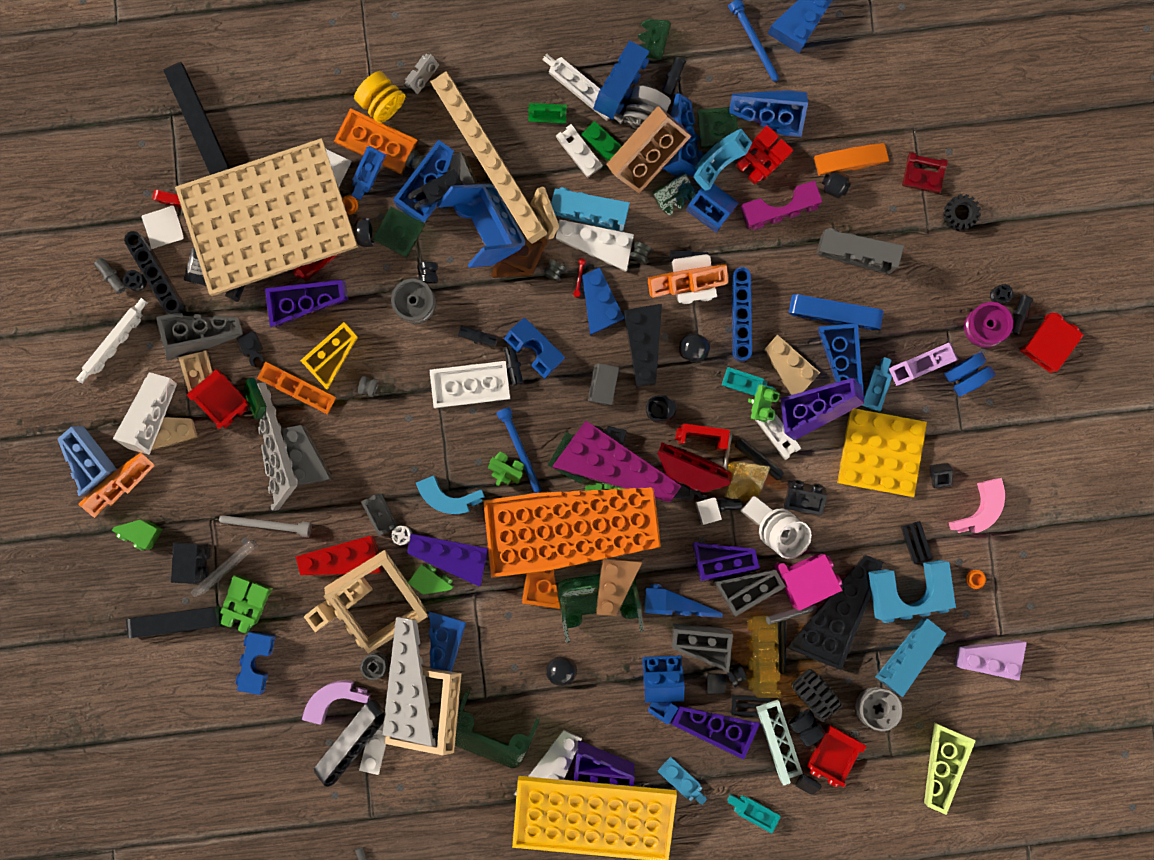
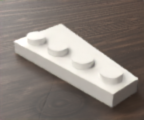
M559 220L556 240L586 252L588 255L603 260L605 263L626 272L634 234Z
M563 730L528 777L564 780L577 751L578 740L581 741L582 737Z

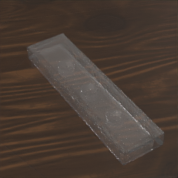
M249 540L190 593L194 597H200L258 547L256 541Z

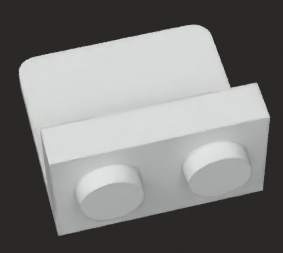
M705 254L674 259L672 261L673 272L711 266V258ZM714 287L698 292L688 291L676 294L679 303L690 304L694 300L700 299L701 301H709L717 297Z

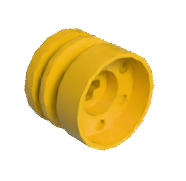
M377 71L367 77L354 95V100L363 109H368V114L377 123H383L391 118L402 106L406 97L396 85H391V80L382 71Z

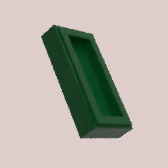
M248 378L243 389L244 395L256 420L262 419L267 407L255 378Z

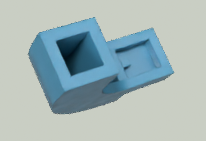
M742 129L731 133L715 144L695 166L697 172L694 178L704 191L711 189L718 174L729 163L747 154L752 142Z
M431 476L416 483L423 499L431 507L443 513L463 514L470 512L468 504L471 503L472 506L477 505L485 497L483 490H479L461 498H451L441 490L436 476Z

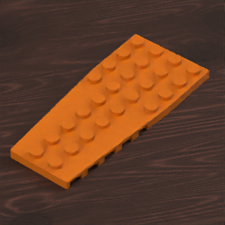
M652 487L547 492L483 500L491 577L549 571L661 547L655 492Z

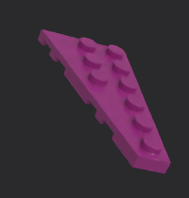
M587 421L583 423L552 466L554 469H560L570 474L580 475L614 487L624 489L652 487L654 488L655 499L668 503L671 502L681 488V485Z

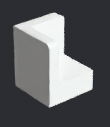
M753 496L740 511L754 523L760 525L763 518L772 509Z
M716 498L695 502L701 525L722 520Z

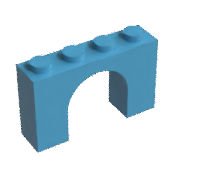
M937 560L923 563L926 589L921 599L912 604H905L899 598L893 570L884 569L868 572L875 618L882 620L883 623L893 622L894 618L901 617V619L905 620L913 618L912 615L929 616L934 611H937V613H947L949 609L956 608L949 561Z

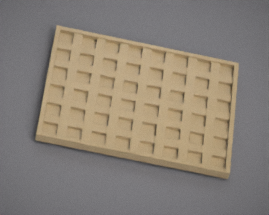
M322 138L175 187L208 292L211 296L358 248Z

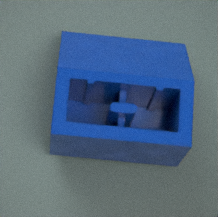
M713 184L711 189L706 191L701 188L689 203L686 211L717 233L739 202Z
M681 655L642 657L645 703L684 701L685 686Z

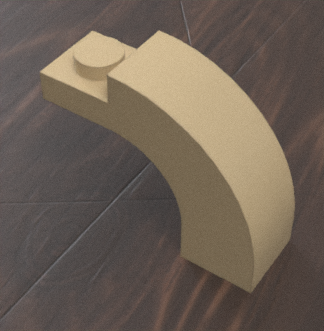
M362 577L336 594L346 608L349 609L373 589L366 579ZM324 601L307 613L304 618L314 632H317L336 619L337 616L334 612L335 608L332 605L329 606L327 601Z

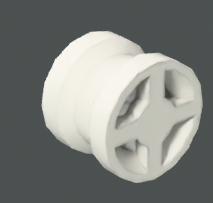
M398 526L392 531V540L398 545L408 544L412 531L407 526Z

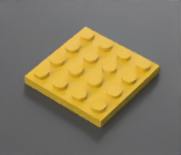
M860 409L849 411L837 483L914 497L927 422Z

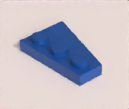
M600 267L582 275L590 335L624 320V316Z
M429 611L430 668L452 672L466 622Z

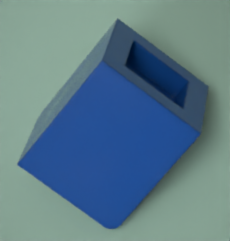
M651 702L647 710L653 716L669 724L677 712L678 706L673 702Z

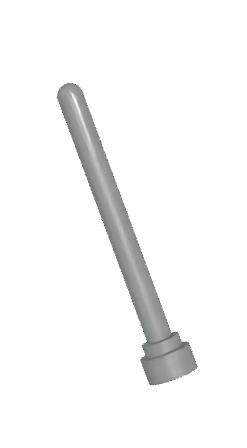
M231 516L219 517V521L225 524L297 532L301 537L308 538L312 529L311 522L304 521L297 525Z

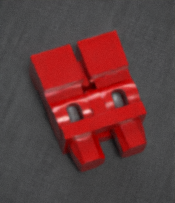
M767 125L752 141L747 154L740 157L735 165L742 173L747 167L753 170L748 179L754 185L770 176L794 151L782 139L777 142L779 136Z

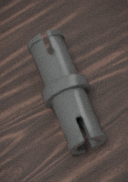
M99 258L95 261L94 266L101 272L104 281L112 286L116 294L123 293L127 287L119 278L118 272L111 268L105 258Z

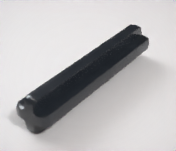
M740 438L736 442L735 447L774 479L780 480L784 472L744 439Z
M786 620L774 623L775 672L777 674H786L787 672Z

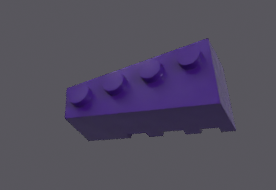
M344 280L265 288L270 327L280 326L348 300L346 281Z
M854 378L780 398L784 433L795 441L864 404L862 385Z
M411 534L408 554L474 585L482 586L488 555L487 547Z
M678 706V710L670 722L671 725L743 760L760 724Z

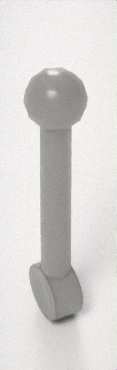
M732 433L729 434L728 449L725 453L724 466H722L726 471H729L728 459Z

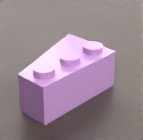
M1013 640L958 647L955 666L1020 680L1027 642Z

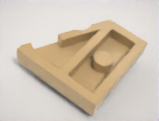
M540 187L537 188L530 205L548 234L545 237L549 240L554 238L559 228V223L545 188Z

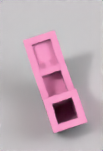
M1002 478L977 483L981 496L979 509L968 518L949 522L950 530H957L958 533L969 531L970 527L971 533H978L994 524L999 518L1005 503V489Z

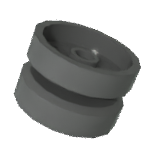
M414 278L403 280L397 284L392 292V307L396 314L407 323H424L435 312V296L429 286L421 280Z

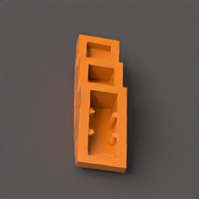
M885 143L853 147L814 157L819 176L833 171L843 172L851 169L854 171L889 162Z
M727 265L700 267L648 277L649 294L652 298L669 293L676 295L688 291L698 292L728 284Z
M267 362L264 363L257 377L258 380L328 414L336 397Z
M139 453L109 475L78 505L95 518L107 504L112 506L124 492L128 494L155 465L142 453Z

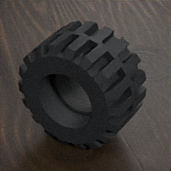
M808 668L791 683L794 692L822 722H825L842 707L838 697L814 670Z

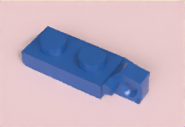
M367 146L353 177L352 185L355 186L352 193L353 197L361 200L364 193L370 191L386 157L385 153Z

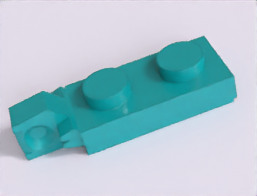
M727 367L721 386L755 397L758 386H767L768 381Z
M730 793L727 798L728 803L735 806L734 811L739 816L773 833L781 818L780 814L744 795L738 798Z

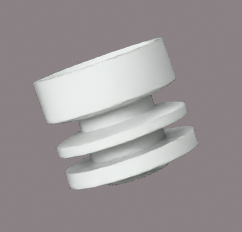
M783 508L769 512L763 518L759 528L760 539L778 555L786 559H794L802 555L811 542L812 535L808 525Z

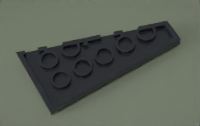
M863 555L842 580V585H840L842 591L826 599L786 648L842 670L871 596L868 572L881 570L884 562Z

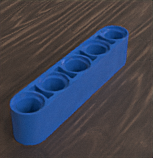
M739 267L731 278L732 354L737 362H745L752 355L751 274L747 268ZM742 273L745 275L746 280L739 281L736 275ZM737 292H743L746 295V299L739 300ZM737 311H744L746 319L738 318ZM743 329L747 334L746 338H740L737 331ZM739 348H743L746 350V357H740L738 355Z
M797 294L791 296L789 315L841 325L858 323V328L881 330L884 312L877 308Z

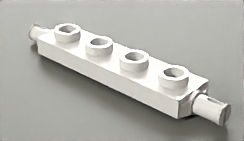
M546 54L543 61L551 66L549 74L593 109L600 88L562 57L554 60L550 55ZM597 112L606 121L610 119L609 117ZM616 113L614 119L620 124L623 123V115Z
M141 298L135 306L127 311L82 367L83 371L76 378L77 381L83 384L89 375L99 373L104 368L106 360L116 353V348L120 343L126 341L131 329L139 325L140 318L143 316L141 311L148 304L147 301Z

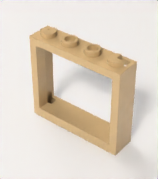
M385 550L324 587V598L327 604L335 608L334 612L340 621L344 620L349 634L355 635L358 646L364 648L367 653L394 638L395 621L368 637L336 593L381 565L413 608L412 611L402 617L416 619L417 623L428 617L425 606Z
M422 667L425 677L443 679L437 746L431 747L385 736V744L438 755L452 754L455 748L461 673Z

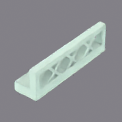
M775 700L757 706L756 709L779 779L784 786L791 783L789 778L803 773L780 702ZM776 706L778 713L775 719L769 717L767 709ZM776 724L784 729L781 737L776 736L773 729ZM782 742L789 745L790 749L787 755L782 754L779 747ZM787 761L795 763L797 770L787 773L785 767Z

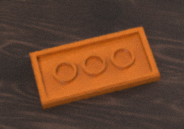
M351 108L334 140L335 144L361 156L364 155L367 146L385 153L386 157L382 166L403 175L407 167L405 163L409 154L416 148L419 142L417 139L383 123H377L373 118Z

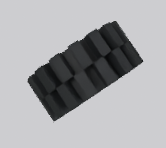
M960 194L957 197H953L944 207L943 216H945L944 222L948 221V227L952 226L953 230L958 229V231H962L964 229L965 231L978 222V218L981 216V213H979L981 207H977L979 202H974L975 198L973 196L968 198L969 195L963 196V194ZM958 206H964L968 210L967 219L962 220L956 216L955 209Z

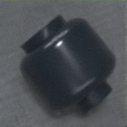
M833 171L830 175L826 174L822 181V184L825 185L824 192L835 198H841L842 195L846 196L852 183L849 181L850 177L839 171Z

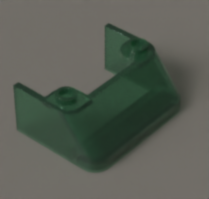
M601 574L568 578L559 582L558 590L566 643L570 642L568 628L578 627L583 621L582 615L596 613ZM634 578L619 610L621 616L626 619L637 618L639 630L642 632L644 629L641 605Z
M468 687L458 710L455 746L510 768L519 767L529 749L540 720V715H536L528 736L516 734L511 738L510 743L506 744L472 730L475 723L474 717L469 712L464 711L472 690L471 687Z

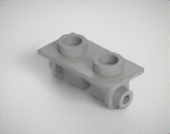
M432 54L422 55L415 66L418 71L412 70L407 78H405L406 82L404 85L412 88L417 95L439 66V63Z

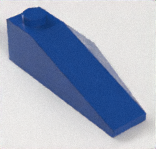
M678 93L675 96L670 116L678 121L691 137L662 169L673 175L694 176L697 172L695 166L703 157L702 151H698L697 141H699V136L695 134L693 127L695 117L691 100Z
M438 140L393 199L395 206L408 216L425 223L436 208L437 202L416 210L414 205L426 199L425 195L423 194L414 200H410L408 195L412 191L447 173L454 150Z

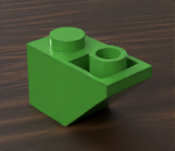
M137 520L112 529L113 532L117 533L116 537L123 541L129 540L133 542V546L142 551L144 549H152L163 528L148 520Z
M429 563L427 565L421 564L408 582L409 585L423 595L448 591L454 587L451 584L452 579L445 574L440 576L436 573L437 569Z

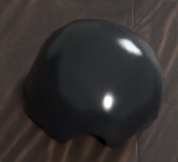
M370 218L359 219L353 226L356 242L362 247L374 246V241L371 240L373 228L369 221Z
M689 334L680 341L679 351L683 358L696 363L703 361L709 355L710 344L700 334Z
M657 395L650 398L645 407L648 418L655 423L664 424L671 420L676 413L675 401H671L666 395Z
M555 657L550 660L546 667V676L554 685L565 686L575 680L577 666L571 658Z

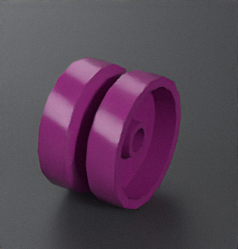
M996 302L981 304L968 314L964 322V332L967 339L972 344L981 348L996 346L1006 339L1013 329V318L1010 311L1005 306Z

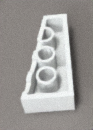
M149 372L113 439L128 449L149 455L177 383L171 378Z

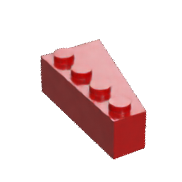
M371 535L295 556L300 575L347 574L379 554L375 536ZM381 565L370 573H383V566Z

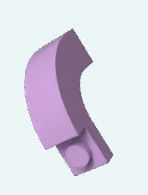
M951 342L895 365L889 368V371L896 386L959 359Z
M339 680L329 683L310 698L305 707L302 720L321 725L325 722L327 710L332 701L346 698L367 703L370 701L372 693H368L367 689L362 687L353 689L355 681Z

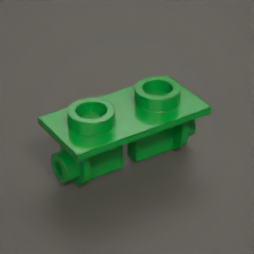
M529 103L528 122L566 124L567 105Z

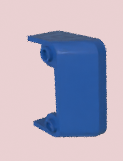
M492 184L451 186L437 203L438 207H454L457 215L462 218H471L486 246L468 264L469 268L492 266L519 251L525 245V239L510 210Z

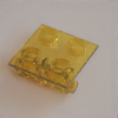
M741 461L730 463L728 469L733 475L725 497L749 501L753 496L759 498L770 467Z

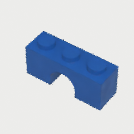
M525 317L512 327L504 338L517 352L524 347L535 351L537 358L531 366L544 379L565 359L560 350L556 349Z
M251 631L245 636L243 643L246 647L245 653L241 655L239 663L242 666L241 672L238 673L235 682L238 685L237 691L257 695L265 692L268 673L259 671L255 666V660L258 655L269 656L273 653L276 635Z

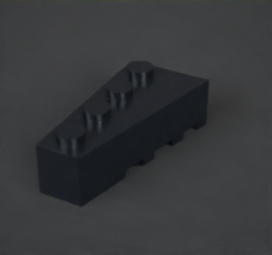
M662 304L627 309L623 313L636 388L655 385Z

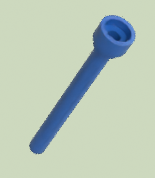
M734 0L728 5L731 13L738 16L773 82H777L779 76L744 13L745 5L743 1Z
M507 407L496 412L498 419H501L507 427L520 460L524 464V469L534 492L541 493L540 484L511 420L513 418L511 408Z

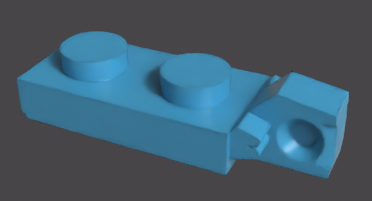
M884 357L881 359L879 366L875 365L864 394V404L861 406L878 412L881 411L892 378L889 371L891 359Z
M670 756L658 772L685 798H688L690 801L695 798L703 805L707 800L706 796L700 792L703 787Z

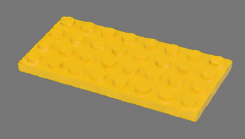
M518 776L512 848L642 860H669L677 791Z

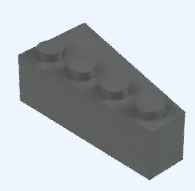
M829 228L828 230L825 229L821 235L816 255L889 275L899 267L904 245L865 238L851 233H841L837 229Z

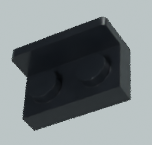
M788 480L784 509L822 516L827 499L826 488L817 483L811 485L800 480Z

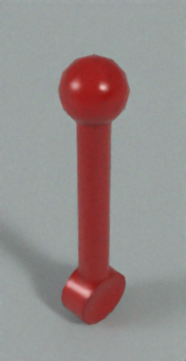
M583 258L579 260L580 267L576 290L573 292V296L576 298L581 295L579 289L583 266L586 264V260Z

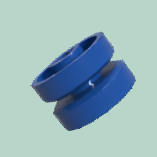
M982 351L944 373L949 382L962 379L953 388L958 397L981 387L996 375L991 366H985L978 370L987 360Z

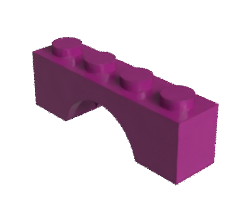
M814 180L797 186L793 192L792 201L784 207L769 206L760 198L742 204L740 209L747 230L751 228L758 230L769 222L776 224L781 222L782 218L789 216L791 219L799 216L800 212L806 210L807 213L813 212L818 209L822 199Z

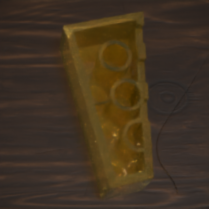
M751 615V619H748V631H751V639H748V650L751 651V658L748 659V668L752 670V678H749L748 683L749 690H752V693L757 698H781V690H777L780 672L775 664L779 661L778 648L775 647V644H778L777 622L770 625L766 622V617L772 615Z

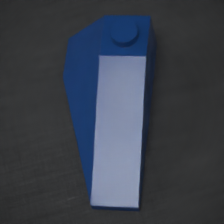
M784 90L734 93L731 96L729 113L748 121L752 120L761 124L762 127L767 125L781 135L801 137L808 106L807 92Z
M650 584V587H645V613L666 615L676 613L686 616L695 614L696 616L723 617V613L661 588L660 584Z

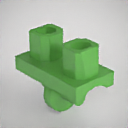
M759 385L755 398L748 399V403L753 404L751 419L766 423L768 420H774L775 411L771 409V404L779 400L780 393L776 392L773 388Z
M499 452L495 458H491L488 469L494 471L492 476L498 479L496 485L500 486L501 482L509 485L510 481L518 484L523 475L524 464L515 461L512 467L506 465L508 456L502 452Z

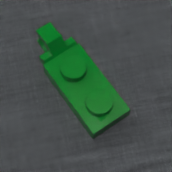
M595 121L581 134L608 162L622 147Z

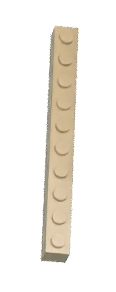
M444 72L432 80V86L527 240L533 244L548 233L452 78L447 72Z

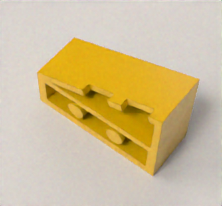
M343 322L300 361L326 389H329L358 336Z

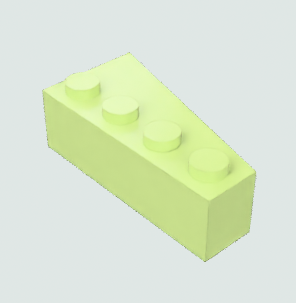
M935 722L924 803L928 807L947 815L975 740Z

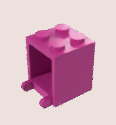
M817 553L788 568L784 563L777 562L774 564L775 570L786 586L784 590L792 607L799 611L842 591L840 587L842 581L838 574H834L832 567H834L833 562L825 554Z

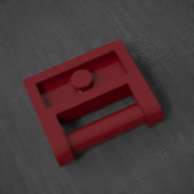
M909 152L902 186L939 194L948 160L928 158L916 155L914 152ZM919 163L938 167V171L934 172L915 168L913 164Z

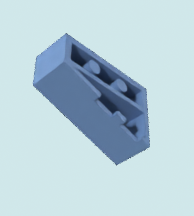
M72 426L58 438L65 461L69 463L71 468V477L75 479L78 487V496L88 495L117 470L84 426Z

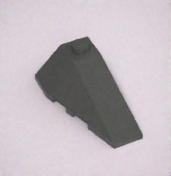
M182 313L156 317L167 361L198 353L243 335L238 317L214 316L211 318L201 317V315L196 314L194 316H183Z

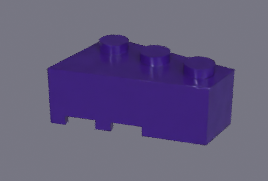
M693 542L692 544L700 582L755 572L759 569L755 549L702 544L699 542Z
M578 740L574 781L633 786L635 777L634 763Z

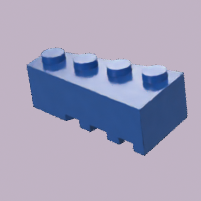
M798 0L771 25L768 35L800 53L833 0Z
M629 40L618 59V64L614 65L610 76L607 77L604 86L599 90L593 107L594 110L612 120L616 113L620 115L625 106L623 104L624 99L628 100L633 91L631 89L632 84L636 85L641 77L640 70H645L649 62L647 58L649 50Z
M858 323L818 327V333L835 383L854 378L862 385L863 390Z

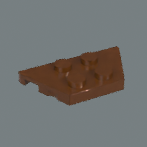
M519 227L525 239V245L519 251L496 263L490 276L492 278L533 276L548 240L544 236L531 244Z

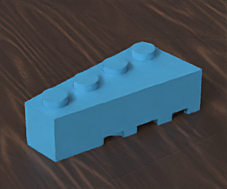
M560 187V189L555 188L551 202L557 217L620 232L624 230L630 204L629 202L588 195L583 192H572L563 187Z
M922 617L875 678L892 692L903 697L927 661L932 657L935 649L944 642L946 633L929 619Z

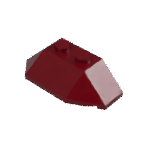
M661 442L657 454L667 476L673 481L690 486L691 489L703 493L730 485L733 475L731 471H726L722 466L680 447Z

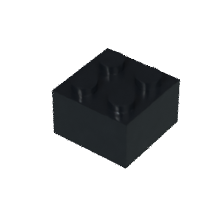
M173 543L171 583L197 584L206 581L209 575L207 559L210 558L208 543Z

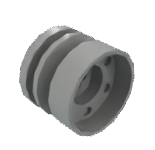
M635 86L629 100L631 104L627 105L622 119L629 126L638 129L657 106L667 112L671 100L665 94L653 88Z
M878 687L867 688L856 699V715L863 724L874 730H890L897 726L901 720L903 711L901 702L889 690ZM878 705L881 708L880 711H875L873 706Z

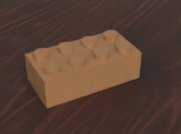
M657 106L606 165L618 179L640 194L688 141L691 135L678 121Z

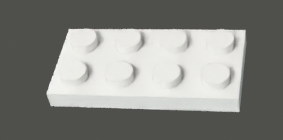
M506 361L430 370L434 408L510 400Z

